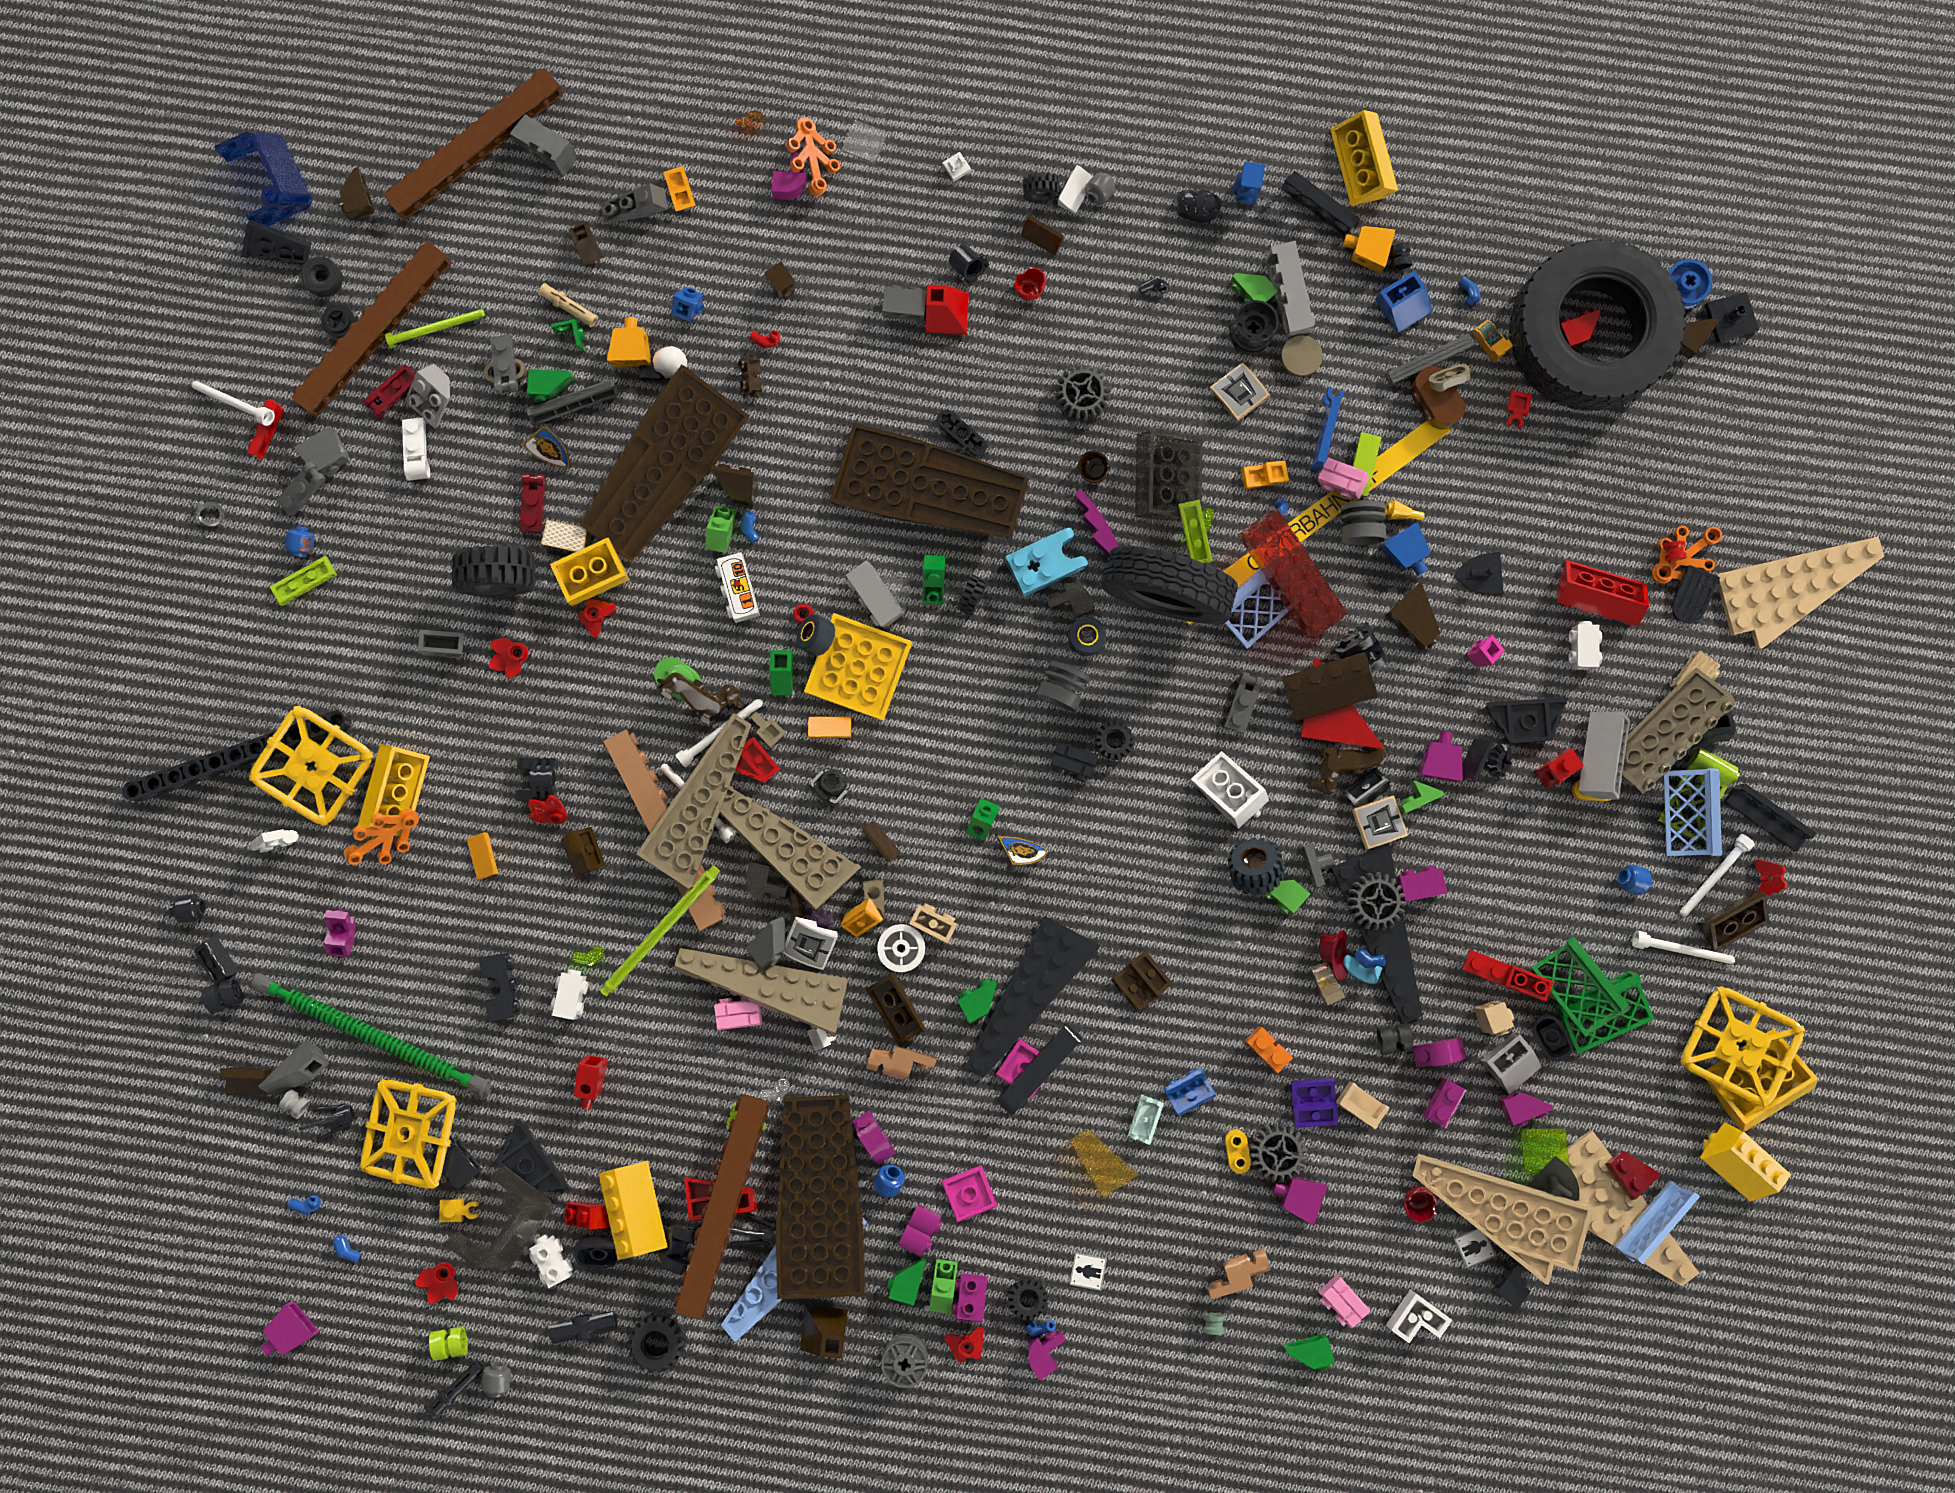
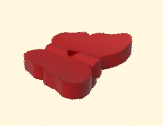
M588 599L584 611L578 613V619L590 632L591 636L597 638L601 632V622H604V617L615 612L616 605Z
M1762 859L1755 860V867L1762 875L1760 877L1762 883L1759 886L1758 892H1764L1766 897L1787 888V882L1784 880L1785 866Z
M977 1327L969 1335L963 1334L962 1337L952 1333L945 1335L944 1339L958 1362L962 1363L966 1358L979 1359L981 1357L984 1328Z

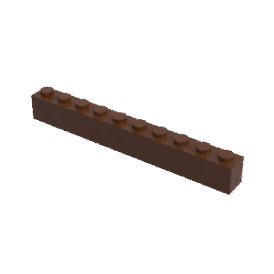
M545 67L534 72L528 81L519 84L514 92L509 96L503 97L494 108L485 111L480 119L470 123L465 131L455 135L450 143L440 147L431 158L422 161L417 169L412 173H407L397 185L388 188L383 196L404 221L407 220L510 138L511 131L524 115L535 118L563 96L564 93L560 85Z
M429 241L422 244L417 249L415 256L404 264L401 272L392 277L388 287L378 293L374 303L364 309L360 319L350 325L346 335L337 340L332 351L323 356L318 367L309 372L304 383L295 388L291 398L317 418L386 339L385 334L391 333L452 264L448 256Z
M743 1094L742 1098H738L735 1111H737L735 1120L732 1119L728 1132H731L729 1140H725L721 1151L724 1156L722 1162H718L715 1169V1175H717L715 1184L712 1183L709 1188L708 1196L711 1198L708 1206H704L701 1218L704 1219L702 1226L698 1227L695 1233L694 1240L697 1241L695 1249H691L688 1255L687 1262H690L688 1271L683 1272L680 1282L683 1287L681 1293H677L673 1306L676 1307V1313L703 1320L769 1110V1101Z

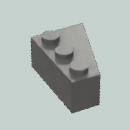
M524 115L510 133L515 143L562 177L565 176L578 159L575 147L570 141L543 126L534 117L530 118Z

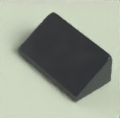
M1482 739L1473 740L1462 764V779L1469 782L1478 780L1494 742Z
M1375 767L1344 789L1342 793L1355 809L1370 804L1389 790L1391 786L1389 780Z
M218 937L205 940L194 950L214 984L218 986L221 981L231 978L239 971Z

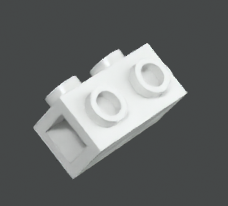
M1582 621L1570 630L1569 642L1572 643V651L1569 653V663L1572 664V669L1594 670L1601 664L1602 653L1599 652V644L1602 641V632L1599 631V625H1592L1590 621Z
M568 969V973H561V976L557 977L555 989H558L557 995L551 1002L552 1016L574 1020L578 1019V1015H582L584 1003H581L583 994L587 992L588 982L586 981L587 976H581V971Z
M544 1235L534 1240L535 1245L529 1248L531 1251L529 1255L532 1262L538 1265L540 1269L539 1276L544 1285L547 1284L548 1288L573 1275L571 1272L573 1270L572 1264L568 1258L565 1259L562 1253L563 1246L559 1239H555L554 1235L549 1238Z

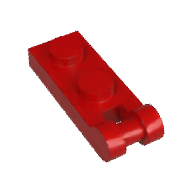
M272 399L266 400L264 407L274 412L273 422L268 426L257 423L256 434L248 444L249 450L247 453L262 461L283 414L282 406Z

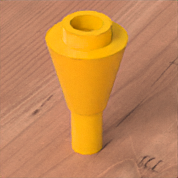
M1394 499L1385 506L1384 513L1387 515L1388 520L1411 518L1422 521L1424 518L1423 512L1414 511Z

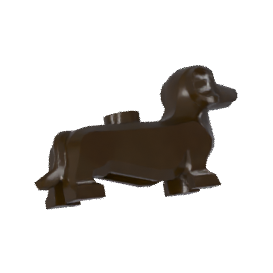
M677 672L670 674L666 679H657V682L660 684L656 687L660 694L669 700L672 698V692L680 695L691 709L700 716L699 719L707 725L711 723L710 717L721 714L728 704H732L737 708H743L745 705L739 698V690L734 685L726 684L718 692L710 693L704 689L706 686L699 680L695 679L692 681Z
M1384 739L1379 740L1384 746L1383 750L1375 748L1366 751L1345 749L1336 752L1335 747L1319 750L1320 754L1324 756L1319 765L1321 778L1311 781L1307 788L1318 790L1321 795H1330L1336 790L1337 777L1340 773L1350 771L1351 775L1363 773L1365 768L1383 765L1388 749L1387 745H1384Z

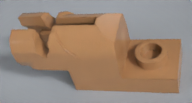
M895 1046L893 1054L887 1050L872 1048L866 1068L877 1071L879 1065L883 1064V1074L898 1079H905L909 1077L913 1062H917V1067L929 1070L930 1067L934 1068L937 1058L900 1046Z
M1265 1250L1253 1252L1252 1261H1250L1247 1254L1224 1262L1222 1265L1227 1281L1224 1282L1223 1279L1211 1282V1286L1206 1287L1208 1295L1211 1299H1215L1253 1287L1250 1276L1254 1278L1266 1271H1270Z

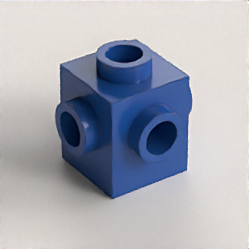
M684 286L679 292L674 294L671 314L691 322L703 310L704 303H702L704 294L697 292L694 288Z

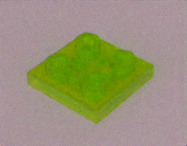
M1566 1129L1520 1130L1524 1174H1538L1555 1156L1569 1166Z

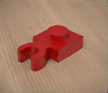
M1515 390L1510 392L1506 412L1511 413V416L1506 421V427L1512 424V420L1517 421V429L1523 426L1524 420L1522 416L1526 417L1529 413L1532 394Z

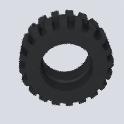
M476 546L459 549L452 555V586L455 591L462 594L503 597L529 593L535 587V557L530 551L515 547Z

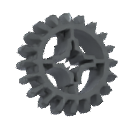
M1080 364L1076 371L1072 366L1070 367V373L1064 371V377L1058 378L1060 384H1056L1055 389L1059 392L1055 393V398L1059 399L1057 401L1058 406L1064 405L1061 409L1063 413L1069 410V418L1076 414V420L1083 416L1084 421H1087L1088 415L1094 419L1096 413L1101 415L1103 412L1102 408H1107L1108 404L1106 401H1110L1111 396L1108 393L1111 392V388L1106 387L1109 384L1108 379L1102 380L1105 375L1104 373L1097 375V367L1090 371V365H1087L1085 370ZM1080 378L1086 379L1082 383H1077L1074 381ZM1093 382L1099 389L1100 397L1096 396L1095 392L1091 390ZM1087 386L1086 395L1084 393V396L1081 395L1079 399L1080 391L1085 390ZM1066 388L1070 389V392L1075 396L1073 403L1066 395ZM1084 402L1094 403L1088 407H1079Z
M1380 872L1375 874V878L1372 873H1368L1367 880L1364 876L1359 877L1361 884L1358 882L1353 883L1357 890H1349V893L1353 894L1354 898H1347V901L1353 902L1352 906H1348V910L1355 909L1356 911L1351 917L1356 918L1359 916L1357 924H1362L1365 921L1364 928L1369 929L1372 924L1374 931L1378 930L1379 925L1382 930H1386V923L1393 927L1394 922L1392 918L1395 921H1400L1397 913L1404 914L1405 912L1400 908V905H1406V902L1400 901V897H1405L1406 895L1405 893H1398L1402 886L1394 887L1396 883L1395 878L1388 882V874H1385L1381 879ZM1374 884L1371 895L1369 897H1361L1365 888ZM1381 885L1388 889L1392 899L1386 898L1383 895ZM1378 896V899H1380L1381 901H1385L1386 903L1377 904V906L1375 907L1376 904H1373V902H1368L1367 900L1376 899ZM1361 904L1369 906L1371 914H1373L1372 918L1363 911ZM1392 906L1388 915L1379 919V914L1382 913L1383 907Z
M1273 1123V1130H1271L1269 1125H1265L1266 1133L1259 1129L1257 1132L1261 1137H1252L1257 1144L1249 1145L1251 1149L1255 1150V1152L1249 1153V1156L1256 1158L1251 1164L1253 1166L1259 1165L1256 1172L1261 1173L1264 1171L1263 1178L1267 1179L1271 1174L1272 1182L1276 1181L1277 1176L1280 1182H1284V1175L1291 1180V1172L1298 1176L1300 1173L1296 1168L1299 1166L1304 1169L1305 1167L1300 1161L1308 1159L1307 1156L1302 1155L1303 1152L1308 1151V1148L1301 1147L1306 1141L1305 1139L1297 1140L1301 1133L1297 1131L1293 1134L1294 1127L1290 1126L1286 1131L1285 1123L1281 1124L1280 1129L1277 1123ZM1278 1135L1273 1145L1263 1146L1270 1137ZM1285 1136H1288L1293 1142L1295 1152L1286 1149ZM1277 1147H1280L1286 1154L1279 1155L1277 1158V1155L1269 1150H1278ZM1262 1152L1271 1155L1272 1169L1265 1165L1262 1159ZM1285 1159H1293L1289 1166L1279 1170Z

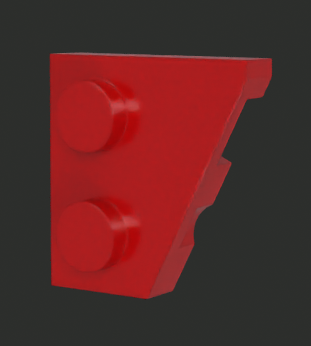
M754 737L745 743L735 771L763 783H766L781 770Z

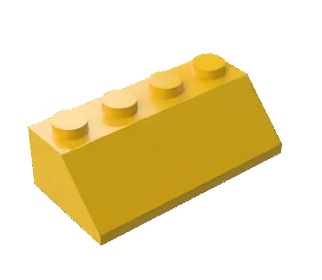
M1363 110L1330 128L1352 206L1380 200L1398 191L1377 113Z
M380 744L358 826L373 827L371 817L377 813L382 815H398L404 809L415 811L430 756ZM385 824L383 828H389L393 824ZM401 830L394 835L400 837Z
M1725 1122L1700 1156L1707 1165L1749 1201L1778 1193L1791 1176L1787 1170L1745 1132Z
M648 1161L598 1173L618 1260L667 1248Z

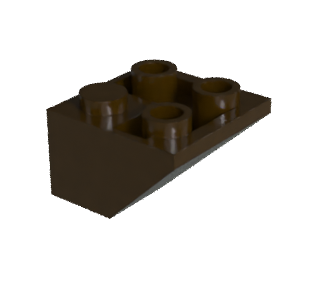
M726 464L712 465L711 470L715 478L733 503L754 506L758 481L754 472H751V469L739 467V470L731 469V466Z
M805 1305L800 1350L820 1357L842 1359L848 1309Z

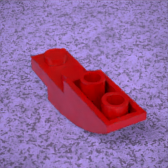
M1468 950L1461 969L1484 980L1546 1002L1554 982L1473 950Z

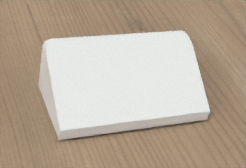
M1076 165L1058 199V205L1076 214L1086 196L1085 185L1093 176L1082 167Z

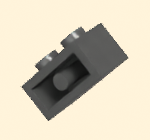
M898 285L885 287L882 309L883 318L924 322L927 291L916 287L911 288V290L903 289Z

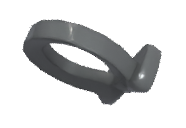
M206 502L202 505L196 503V525L202 523L208 527H216L223 522L225 513L218 503ZM208 507H215L219 510L220 516L215 522H207L200 517V512Z

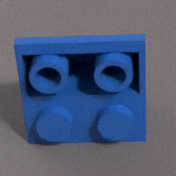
M1415 270L1380 291L1375 299L1397 334L1433 312L1427 288Z

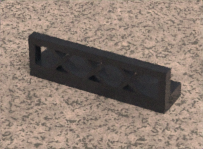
M1295 170L1285 179L1281 190L1344 236L1350 234L1360 221L1359 217Z
M1746 783L1736 785L1724 802L1794 852L1799 851L1806 839H1813L1817 834Z

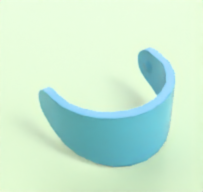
M1349 955L1344 958L1345 968L1354 977L1366 983H1377L1382 967L1365 968Z

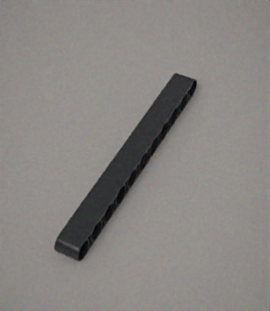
M335 710L319 715V717L334 726L336 725L337 717L342 716L343 721L339 727H341L340 730L343 732L348 730L352 724L350 716L341 711ZM305 720L308 736L311 740L318 741L327 738L329 732L322 729L319 733H316V724L310 720ZM298 723L291 725L281 739L282 743L291 749L297 748L301 742V738L299 740L295 739V734L299 731ZM276 731L129 781L122 787V795L127 800L143 802L255 763L267 746V740L269 737H273ZM260 744L261 751L256 754L255 747ZM275 748L270 757L284 752ZM239 751L241 757L238 761H235L234 756ZM219 758L220 766L215 768L214 762ZM199 765L200 772L195 776L194 769ZM179 773V780L175 783L174 775ZM158 780L159 786L157 789H154L153 784ZM137 787L139 792L134 797L133 790Z

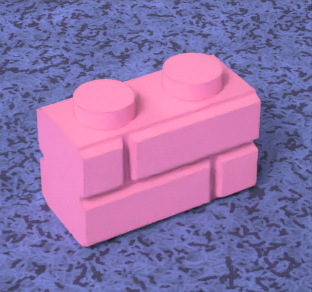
M1327 458L1323 470L1318 477V482L1324 491L1329 493L1337 491L1341 493V497L1347 500H1352V498L1359 500L1369 480L1367 472L1331 458Z
M741 996V1001L733 1002L732 998L719 999L720 1004H715L714 1006L717 1030L762 1024L761 1007L749 1002V999Z
M1338 1274L1319 1290L1322 1296L1320 1301L1328 1310L1333 1308L1338 1313L1335 1315V1318L1343 1326L1347 1324L1350 1328H1353L1370 1312V1309Z

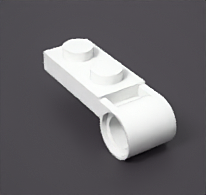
M424 418L402 420L404 472L406 479L410 481L430 478V467L426 454Z

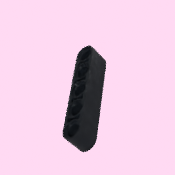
M1066 1023L1001 1093L996 1102L1012 1116L1073 1051L1083 1037Z

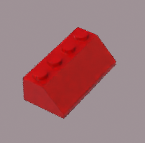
M1569 560L1565 561L1557 588L1558 603L1567 607L1579 608L1587 613L1599 614L1607 619L1619 620L1627 625H1640L1649 608L1646 583Z

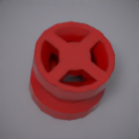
M1672 541L1663 544V548L1666 550V562L1687 558V553L1684 552L1685 541Z

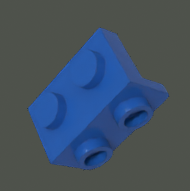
M1202 1068L1189 1071L1186 1077L1180 1080H1173L1164 1088L1166 1096L1178 1117L1216 1097V1093L1207 1080Z

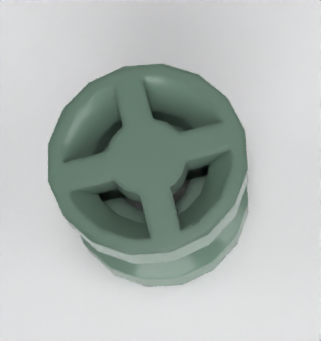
M1203 1314V1319L1205 1320L1203 1333L1211 1335L1225 1334V1328L1223 1327V1322L1225 1321L1224 1314Z

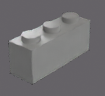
M866 560L846 574L849 579L847 581L848 586L853 592H858L860 595L859 602L865 609L869 608L872 613L870 618L876 626L880 625L886 628L905 614L870 562Z

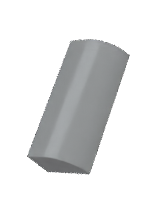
M1590 712L1583 757L1584 767H1582L1579 784L1580 793L1594 798L1619 800L1630 720L1625 712Z

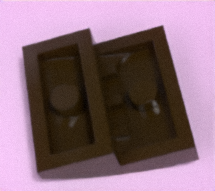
M1146 950L1110 979L1137 1013L1173 984Z

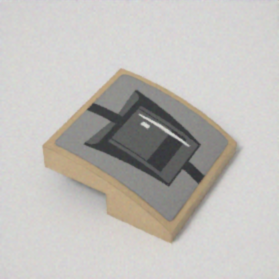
M1243 362L1210 387L1211 392L1224 404L1225 410L1237 422L1270 397L1262 383Z
M1394 796L1352 809L1366 850L1408 836Z

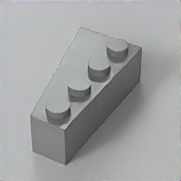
M1296 241L1271 246L1265 263L1270 281L1278 290L1275 299L1286 338L1311 333L1316 321L1313 312L1311 313L1310 299L1306 291Z

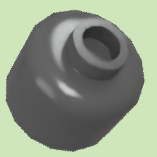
M1096 173L1085 185L1086 197L1091 203L1104 204L1115 192L1114 179L1107 173Z
M493 1362L491 1366L484 1368L481 1381L482 1391L488 1397L497 1398L503 1396L510 1388L511 1370L504 1366L502 1362Z

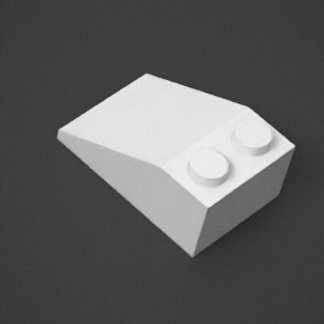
M1222 751L1191 779L1212 804L1238 829L1269 801L1266 789Z

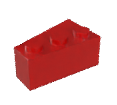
M684 1177L689 1221H703L704 1219L701 1218L704 1206L709 1204L711 1198L708 1196L709 1188L715 1182ZM744 1187L736 1215L758 1211L755 1189Z

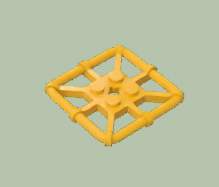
M294 706V709L286 715L273 737H269L267 740V746L253 765L248 776L249 780L258 788L282 802L284 807L292 808L314 823L327 826L336 817L348 797L354 794V788L370 766L374 756L373 752H370L365 745L341 731V727L338 725L330 724L306 708ZM304 717L329 732L322 745L309 738ZM296 718L301 742L294 751L280 741ZM336 737L361 754L338 757L327 750V748ZM275 748L290 756L283 768L260 772ZM362 760L347 784L333 775L341 763ZM314 761L317 768L316 771H309L306 763ZM284 774L297 783L287 796L261 778ZM329 781L339 787L342 792L327 813L322 790ZM302 786L315 794L319 815L293 800Z
M1720 986L1710 996L1699 1020L1695 1021V1028L1683 1050L1680 1062L1690 1072L1718 1085L1719 1089L1723 1091L1726 1089L1754 1104L1766 1107L1775 1098L1787 1072L1791 1071V1063L1803 1041L1805 1029L1804 1026H1801L1795 1020L1767 1007L1765 1003H1758L1732 989ZM1727 997L1756 1011L1749 1025L1735 1019ZM1718 1000H1720L1728 1020L1723 1033L1707 1025ZM1761 1014H1764L1792 1029L1768 1035L1756 1029L1755 1026ZM1703 1031L1719 1039L1714 1051L1691 1057ZM1794 1035L1782 1061L1765 1054L1771 1041ZM1744 1041L1748 1050L1744 1049L1741 1052L1738 1050L1739 1046L1736 1043ZM1717 1058L1729 1064V1067L1724 1077L1721 1078L1694 1063ZM1761 1061L1778 1068L1766 1094L1756 1072ZM1735 1068L1750 1075L1757 1095L1729 1082Z
M381 1080L375 1092L370 1119L366 1122L365 1126L367 1127L361 1155V1164L359 1165L361 1170L373 1176L392 1180L395 1184L404 1183L424 1189L436 1188L439 1185L447 1146L449 1147L451 1143L449 1137L455 1114V1103L457 1102L455 1096H451L446 1092L425 1088L417 1083L412 1085L395 1080ZM390 1089L410 1093L407 1110L399 1109ZM420 1096L442 1101L425 1115L416 1113ZM383 1098L390 1110L387 1125L378 1123ZM446 1109L441 1137L428 1136L431 1120ZM376 1130L385 1132L382 1148L370 1156ZM409 1130V1137L406 1139L404 1131ZM426 1142L439 1145L433 1174L423 1157ZM386 1154L397 1155L393 1171L374 1167V1164ZM406 1157L414 1159L423 1179L404 1174Z

